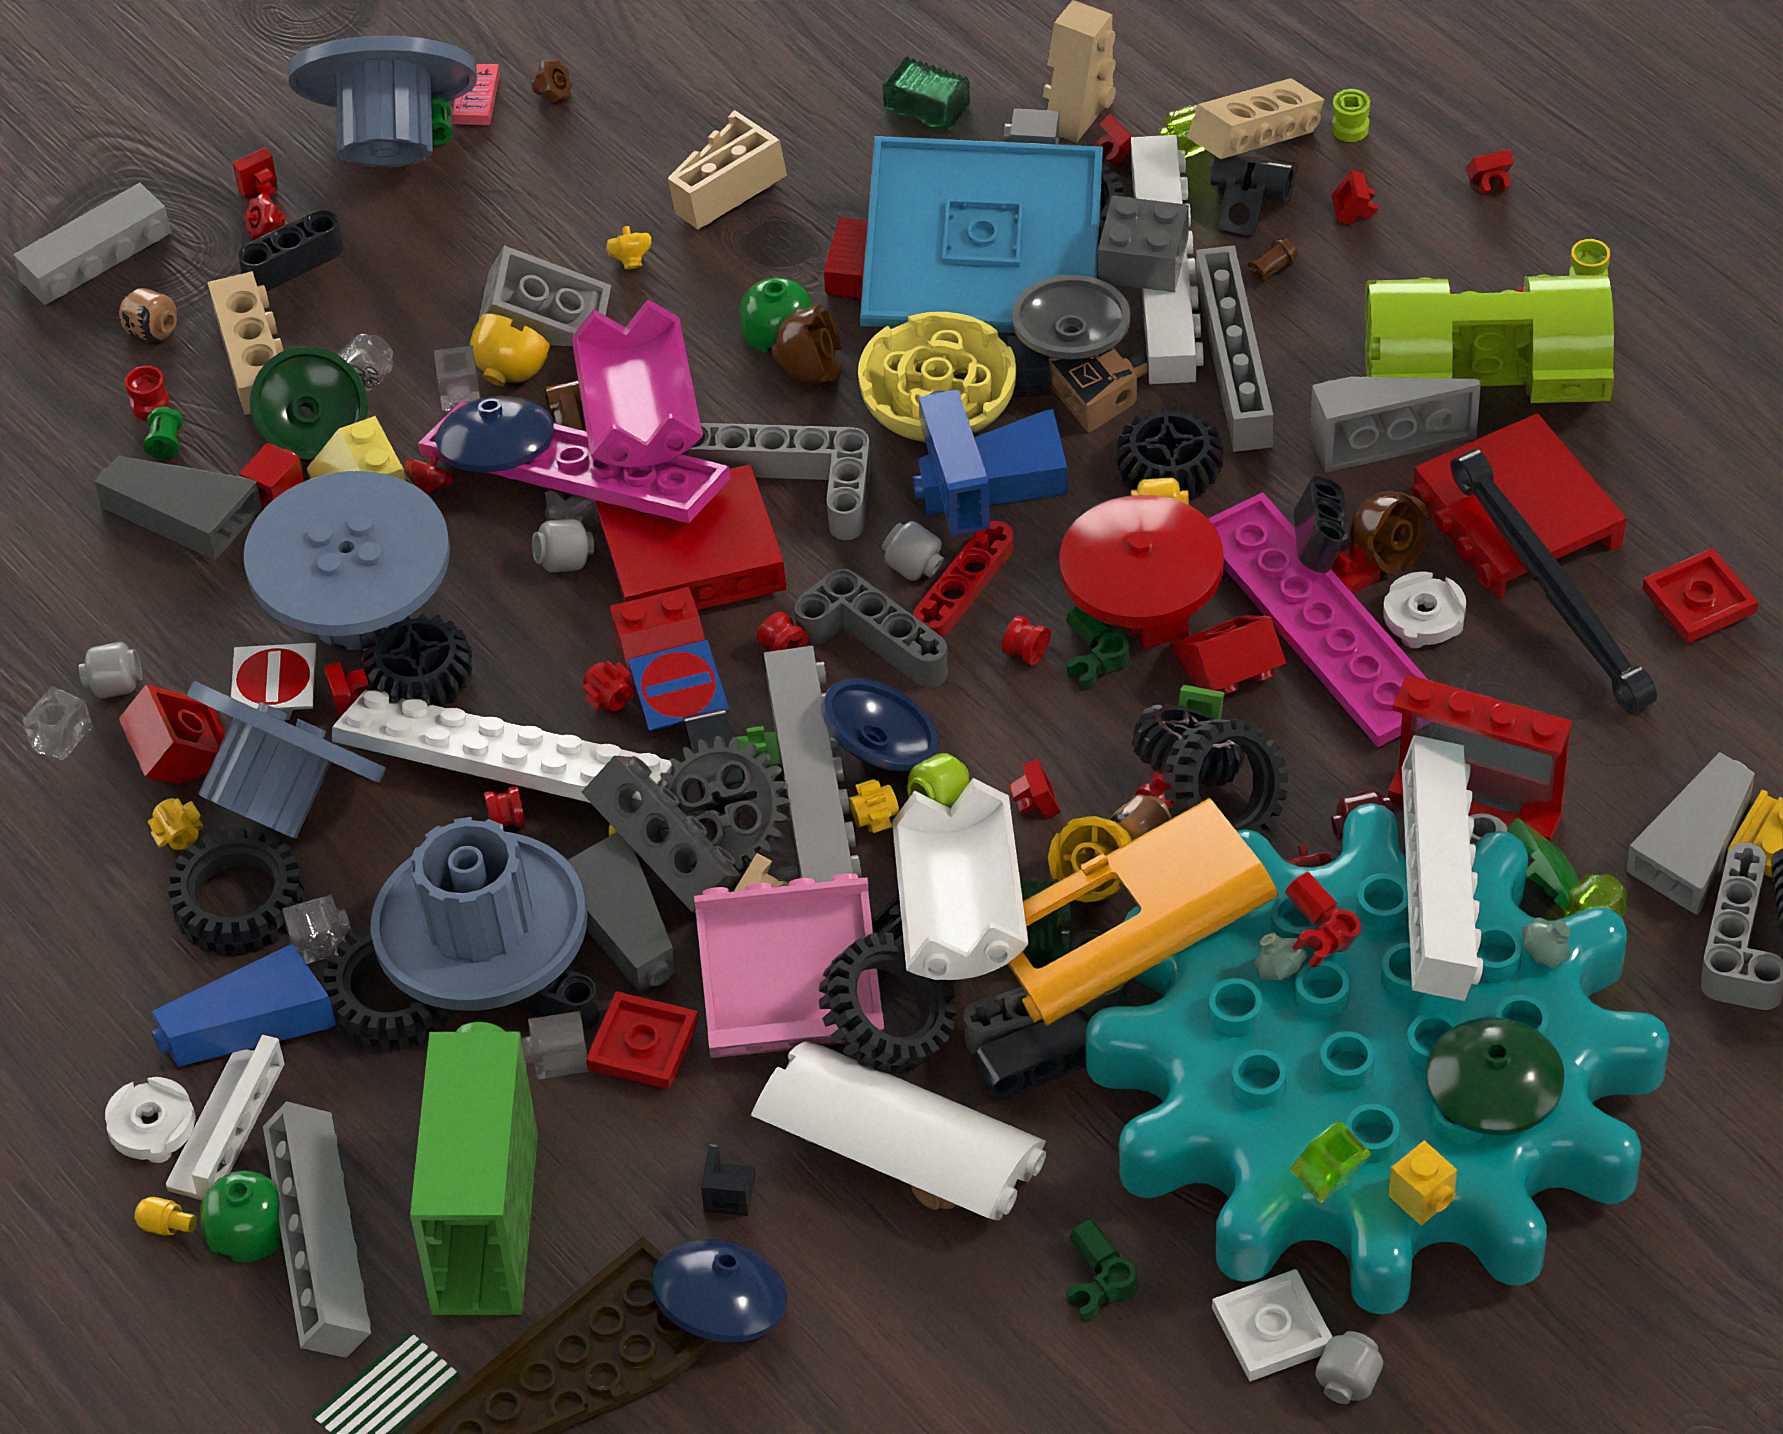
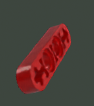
M991 521L990 529L977 531L916 606L913 616L941 637L947 636L1011 556L1014 550L1013 530L1004 522ZM989 541H990V542H994V543L990 546V553L988 552V551H989ZM975 562L985 566L982 571L976 573L968 572L964 569L967 564ZM950 589H958L964 595L957 599H948L943 596V593ZM937 615H939V621L934 620Z

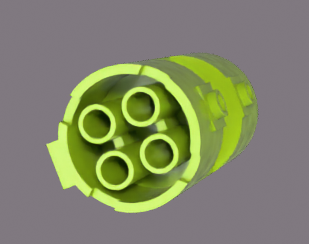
M1538 275L1525 277L1523 292L1506 290L1501 293L1466 291L1461 294H1450L1448 279H1432L1428 277L1406 280L1367 281L1366 377L1478 379L1481 384L1480 386L1525 385L1526 393L1530 396L1531 403L1611 401L1614 381V321L1612 293L1608 275Z

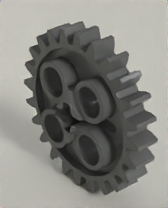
M720 736L715 737L713 748H710L706 741L698 740V753L695 754L689 748L684 747L683 752L686 760L681 763L671 758L669 761L676 771L673 775L661 772L660 776L668 783L667 789L678 798L679 804L677 807L686 816L688 813L696 810H705L718 806L720 796L728 801H734L752 791L757 792V797L754 799L734 802L725 806L726 814L724 815L715 810H710L695 817L702 825L710 821L715 822L718 832L711 843L714 846H720L734 858L737 869L744 872L746 871V858L749 857L753 860L761 848L771 853L775 851L768 841L771 836L784 838L783 833L776 826L777 823L790 822V818L780 813V808L791 805V800L779 797V793L788 788L789 785L785 781H774L782 771L781 768L776 765L766 769L765 767L771 756L764 752L754 758L757 746L749 743L741 751V741L735 737L731 740L728 748H726L725 742ZM742 768L745 773L744 783L738 789H729L726 782L728 774L733 769ZM694 782H703L705 786L704 797L696 803H690L687 798L689 786ZM747 808H754L758 816L756 824L748 830H742L739 825L740 814ZM663 821L659 829L668 830L667 822ZM669 833L664 837L663 841L667 839ZM692 850L689 854L687 865L695 868L697 856Z

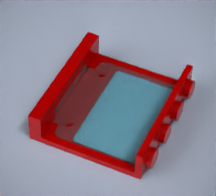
M1407 674L1393 704V711L1402 713L1399 766L1387 795L1391 802L1404 806L1402 766L1414 735L1464 745L1465 763L1470 764V776L1466 790L1472 791V801L1468 816L1489 814L1503 821L1507 828L1519 818L1552 843L1563 813L1572 720Z

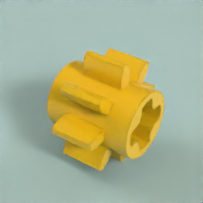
M875 779L855 785L858 795L849 797L848 801L857 827L867 825L869 832L872 831L873 833L891 828L890 817L896 816L899 812L897 799L890 785L880 787L879 781H875Z
M178 798L167 799L159 803L153 811V818L148 820V824L152 829L151 835L157 845L162 847L169 843L173 850H183L192 843L194 844L199 836L198 830L203 829V824L199 819L201 815L194 803L190 801L183 806Z

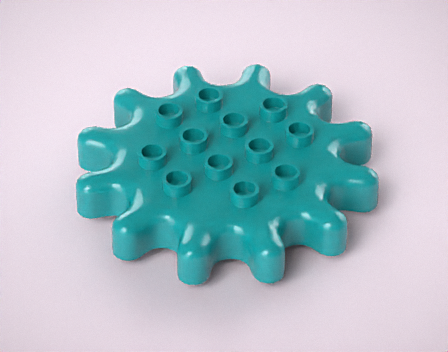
M1373 803L1357 806L1345 819L1342 853L1336 860L1313 868L1298 867L1286 862L1278 855L1270 842L1257 831L1248 829L1236 830L1265 867L1277 889L1279 897L1133 978L1162 994L1163 997L1144 1006L1103 1008L1091 1017L1085 1032L1086 1067L1088 1075L1092 1080L1103 1087L1112 1089L1149 1091L1158 1096L1163 1102L1156 1108L1132 1119L1125 1125L1120 1134L1119 1177L1122 1185L1131 1194L1142 1198L1162 1196L1181 1186L1192 1183L1209 1184L1226 1194L1229 1199L1216 1221V1263L1225 1275L1241 1282L1255 1281L1264 1277L1290 1245L1302 1240H1318L1335 1246L1345 1255L1349 1264L1352 1298L1359 1307L1370 1313H1393L1405 1304L1410 1292L1412 1258L1420 1249L1438 1242H1456L1468 1247L1478 1257L1488 1273L1502 1283L1522 1285L1531 1282L1539 1276L1543 1268L1547 1238V1225L1544 1217L1531 1199L1536 1193L1547 1188L1562 1187L1573 1190L1594 1201L1613 1204L1628 1199L1635 1191L1642 1153L1641 1142L1635 1130L1626 1123L1603 1113L1592 1103L1603 1096L1650 1093L1657 1089L1664 1081L1670 1037L1664 1022L1649 1013L1606 1010L1595 1005L1588 998L1591 994L1613 984L1623 972L1627 929L1622 917L1612 909L1596 906L1559 919V921L1565 922L1571 930L1567 940L1570 957L1567 961L1561 962L1557 969H1551L1544 964H1536L1530 953L1523 948L1524 939L1521 934L1522 927L1530 924L1535 918L1518 908L1523 900L1526 889L1527 850L1522 840L1512 833L1503 831L1487 833L1475 844L1476 853L1472 866V872H1476L1478 876L1473 899L1479 901V913L1475 928L1481 930V941L1477 952V957L1483 959L1480 981L1477 985L1471 984L1465 1001L1413 991L1406 856L1401 851L1400 828L1393 812L1383 805ZM1309 871L1338 903V910H1348L1358 917L1362 926L1361 931L1347 951L1328 954L1323 963L1317 967H1311L1308 964L1316 952L1311 947H1302L1307 952V959L1300 965L1298 972L1282 981L1271 980L1265 982L1261 980L1259 972L1254 966L1256 957L1261 952L1259 942L1264 935L1274 932L1281 938L1298 939L1303 931L1307 929L1316 930L1319 926H1314L1285 895V891L1295 878ZM1137 905L1129 911L1124 922L1139 914L1141 908ZM1484 1017L1512 1019L1538 1030L1554 1045L1564 1067V1088L1555 1110L1538 1125L1523 1132L1508 1135L1477 1133L1451 1121L1433 1102L1426 1083L1429 1054L1435 1043L1448 1030L1468 1020ZM1492 1057L1493 1059H1502L1501 1057ZM1425 1140L1457 1169L1456 1195L1448 1207L1441 1212H1437L1423 1225H1420L1396 1204L1388 1194L1391 1167Z

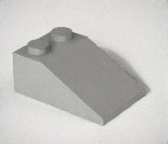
M504 245L488 272L479 319L483 314L504 316L513 320L510 325L511 327L522 331L524 326H527L543 336L550 345L573 346L571 337L593 309L606 315L611 285Z

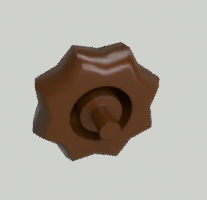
M558 59L540 62L538 73L531 82L533 92L537 95H544L550 103L567 101L569 99V90L573 86L569 79L568 69L563 67Z

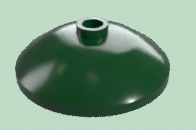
M295 347L278 353L269 359L259 370L250 392V413L260 436L266 443L292 451L300 458V461L312 462L339 428L367 419V392L359 374L342 357L322 348ZM299 408H309L312 416L303 417L299 413Z
M1477 1018L1454 1026L1435 1043L1427 1061L1426 1083L1430 1096L1438 1109L1459 1126L1482 1134H1515L1538 1125L1555 1110L1564 1088V1067L1554 1045L1538 1030L1522 1022L1507 1018ZM1496 1056L1502 1059H1493L1492 1057Z

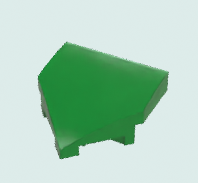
M1517 818L1507 828V832L1514 834L1522 840L1527 853L1534 859L1528 865L1526 876L1540 885L1564 910L1570 903L1577 887L1579 877L1557 846Z

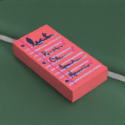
M477 64V83L475 87L467 94L455 99L452 111L453 124L490 125L500 76L499 64Z

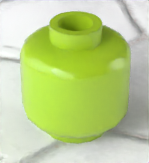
M938 753L911 769L908 776V796L910 798L913 792L916 791L951 808L970 783L969 772L966 766L957 758L948 753Z

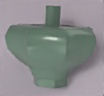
M1537 917L1530 924L1522 927L1523 948L1530 953L1536 964H1544L1551 969H1557L1561 962L1567 961L1570 957L1567 940L1571 930L1563 921L1556 920L1551 923Z
M1274 932L1264 935L1259 942L1261 952L1254 962L1255 969L1259 972L1261 980L1265 982L1271 980L1282 981L1285 978L1292 977L1295 972L1299 971L1300 965L1307 959V952L1303 948L1299 950L1293 948L1297 938H1281Z

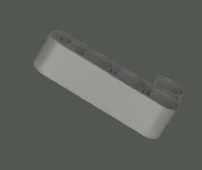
M1739 843L1730 848L1727 854L1704 954L1700 986L1706 996L1716 1001L1760 1010H1769L1777 1007L1783 999V959L1770 952L1749 948L1763 885L1766 855L1755 844ZM1740 874H1746L1748 876L1746 878L1744 876H1740Z

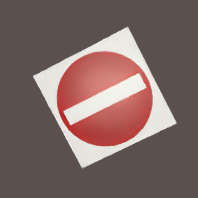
M316 643L234 647L231 698L256 709L259 703L262 702L287 713L286 720L290 719L293 710L313 709Z

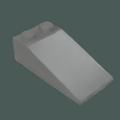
M1346 377L1312 385L1310 440L1324 472L1328 473L1476 439L1481 384L1478 379Z

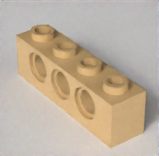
M1290 78L1197 105L1187 138L1216 157L1224 159L1314 132L1320 122V112L1325 99Z
M253 271L208 282L214 313L244 415L251 414L250 392L259 370L269 359L284 351L281 339L272 338V335L278 334L272 311L266 313L264 311V308L270 307L264 285L257 286Z

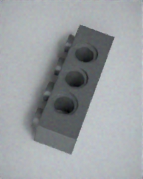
M614 755L581 793L691 912H696L694 896L703 895L702 892L704 890L724 887L728 888L729 891L742 877L733 867L735 864L734 858L720 846H714L705 837L707 834L706 828L692 816H686L677 807L679 804L678 798L666 787H659L649 777L652 771L641 759L636 756ZM636 791L641 795V805L637 811L632 807V797ZM663 821H666L669 826V835L665 841L659 835V828ZM692 850L697 856V865L693 871L687 865V857Z

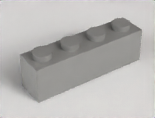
M138 183L13 254L20 281L44 305H47L171 234L166 208L141 183Z

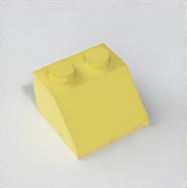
M376 416L339 428L307 467L309 478L312 479L336 472L368 471L391 475L405 481L403 467Z

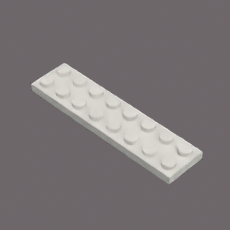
M364 690L332 727V742L586 802L590 801L581 791L614 755L636 756L641 759L652 771L649 777L659 787L667 785V782L660 776L661 772L673 775L674 768L669 760L661 759L655 754H639L622 750L613 744L601 745L581 740L574 735L562 736L542 731L535 726H519L504 722L497 717H481L468 714L458 708L427 706V703L420 699L405 701L404 698H401L398 703H391L390 695L377 690ZM638 791L632 797V807L635 811L641 805V795Z

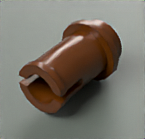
M1287 238L1273 240L1268 250L1248 263L1250 274L1258 282L1264 283L1267 278L1282 267L1293 265L1295 258L1298 256L1295 245Z

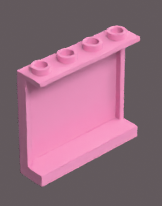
M846 873L832 877V881L815 883V880L812 878H799L790 881L789 886L772 887L770 883H754L746 886L744 891L729 892L728 888L715 887L704 890L702 892L703 895L694 896L711 1058L792 1050L805 1041H812L822 1046L849 1043L844 1037L837 1043L834 1042L830 1035L838 1029L836 1024L825 1027L822 1018L831 1009L819 1008V999L825 995V993L819 992V986L826 978L823 976L825 969L832 964L831 962L859 938L862 937L864 939L867 935L873 934L867 877L858 878L857 874ZM877 969L864 970L860 973L857 981L856 993L858 1003L868 1020L880 1031L884 1032Z

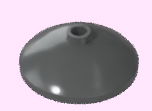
M1061 275L1041 280L1025 289L1013 305L1012 324L1018 338L1026 346L1040 354L1064 360L1085 359L1109 350L1122 340L1130 325V308L1123 294L1102 280L1082 275Z

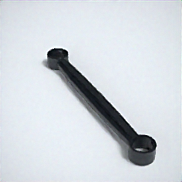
M1472 449L1452 459L1450 463L1451 474L1458 488L1467 496L1475 495L1530 576L1539 583L1551 604L1612 679L1613 693L1620 706L1626 712L1634 714L1655 703L1657 691L1650 675L1638 665L1631 666L1577 587L1529 524L1494 483L1493 470L1486 456L1480 450Z

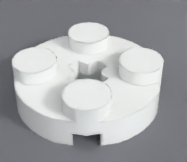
M1414 572L1398 578L1390 586V592L1384 599L1383 616L1387 627L1392 633L1401 638L1405 646L1420 648L1423 645L1441 643L1459 635L1463 631L1466 598L1462 589L1453 580L1445 577L1444 582L1439 579H1433V573ZM1424 604L1426 608L1434 609L1430 612L1418 611V605Z
M147 1078L148 1083L135 1087L133 1082L120 1088L112 1096L106 1107L105 1120L109 1139L118 1151L128 1157L141 1160L148 1159L152 1163L167 1161L171 1157L172 1152L178 1150L189 1139L194 1129L196 1116L189 1096L180 1084L167 1078ZM154 1112L158 1113V1120L154 1123L143 1124L142 1119H140L143 1115L150 1117Z

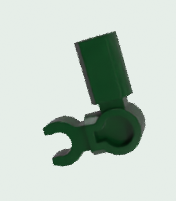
M1078 606L1069 611L1066 619L1068 625L1092 649L1089 655L1074 657L1066 664L1069 677L1074 676L1078 672H1086V674L1079 678L1080 688L1084 691L1092 688L1101 674L1106 675L1111 671H1121L1129 665V643L1126 636L1113 632L1106 622L1090 616Z
M1088 1219L1073 1228L1069 1239L1097 1275L1093 1277V1281L1089 1284L1079 1283L1070 1287L1066 1292V1297L1070 1305L1081 1299L1089 1301L1086 1306L1079 1309L1080 1319L1082 1322H1087L1098 1315L1100 1307L1105 1303L1110 1305L1116 1300L1124 1301L1134 1296L1138 1289L1137 1274L1134 1264L1128 1259L1120 1258L1117 1249L1093 1219Z

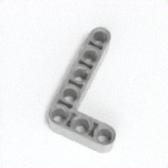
M700 423L703 436L691 448L682 453V455L727 465L729 469L750 464L755 478L829 480L826 499L829 532L837 539L852 540L858 537L864 530L871 461L869 437L865 431L859 428Z

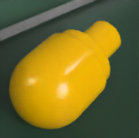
M145 1198L135 1209L137 1225L146 1232L162 1236L174 1235L177 1230L192 1233L197 1224V1217L195 1215L183 1213L180 1205L163 1198Z

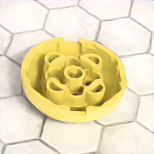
M952 312L915 314L908 316L907 323L893 329L886 326L868 342L859 361V387L866 406L882 425L902 437L920 442H925L919 417V396L929 395L935 391L946 392L958 389L974 435L993 423L1008 405L1016 381L1015 357L1011 347H1007L998 337V331L979 319ZM954 376H960L964 378V380L954 378Z

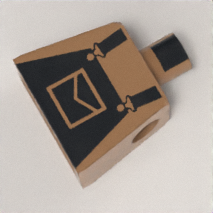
M1113 347L1099 355L1085 359H1049L1051 389L1088 433L1134 405L1137 400V378L1149 372L1147 361L1140 352L1122 359Z

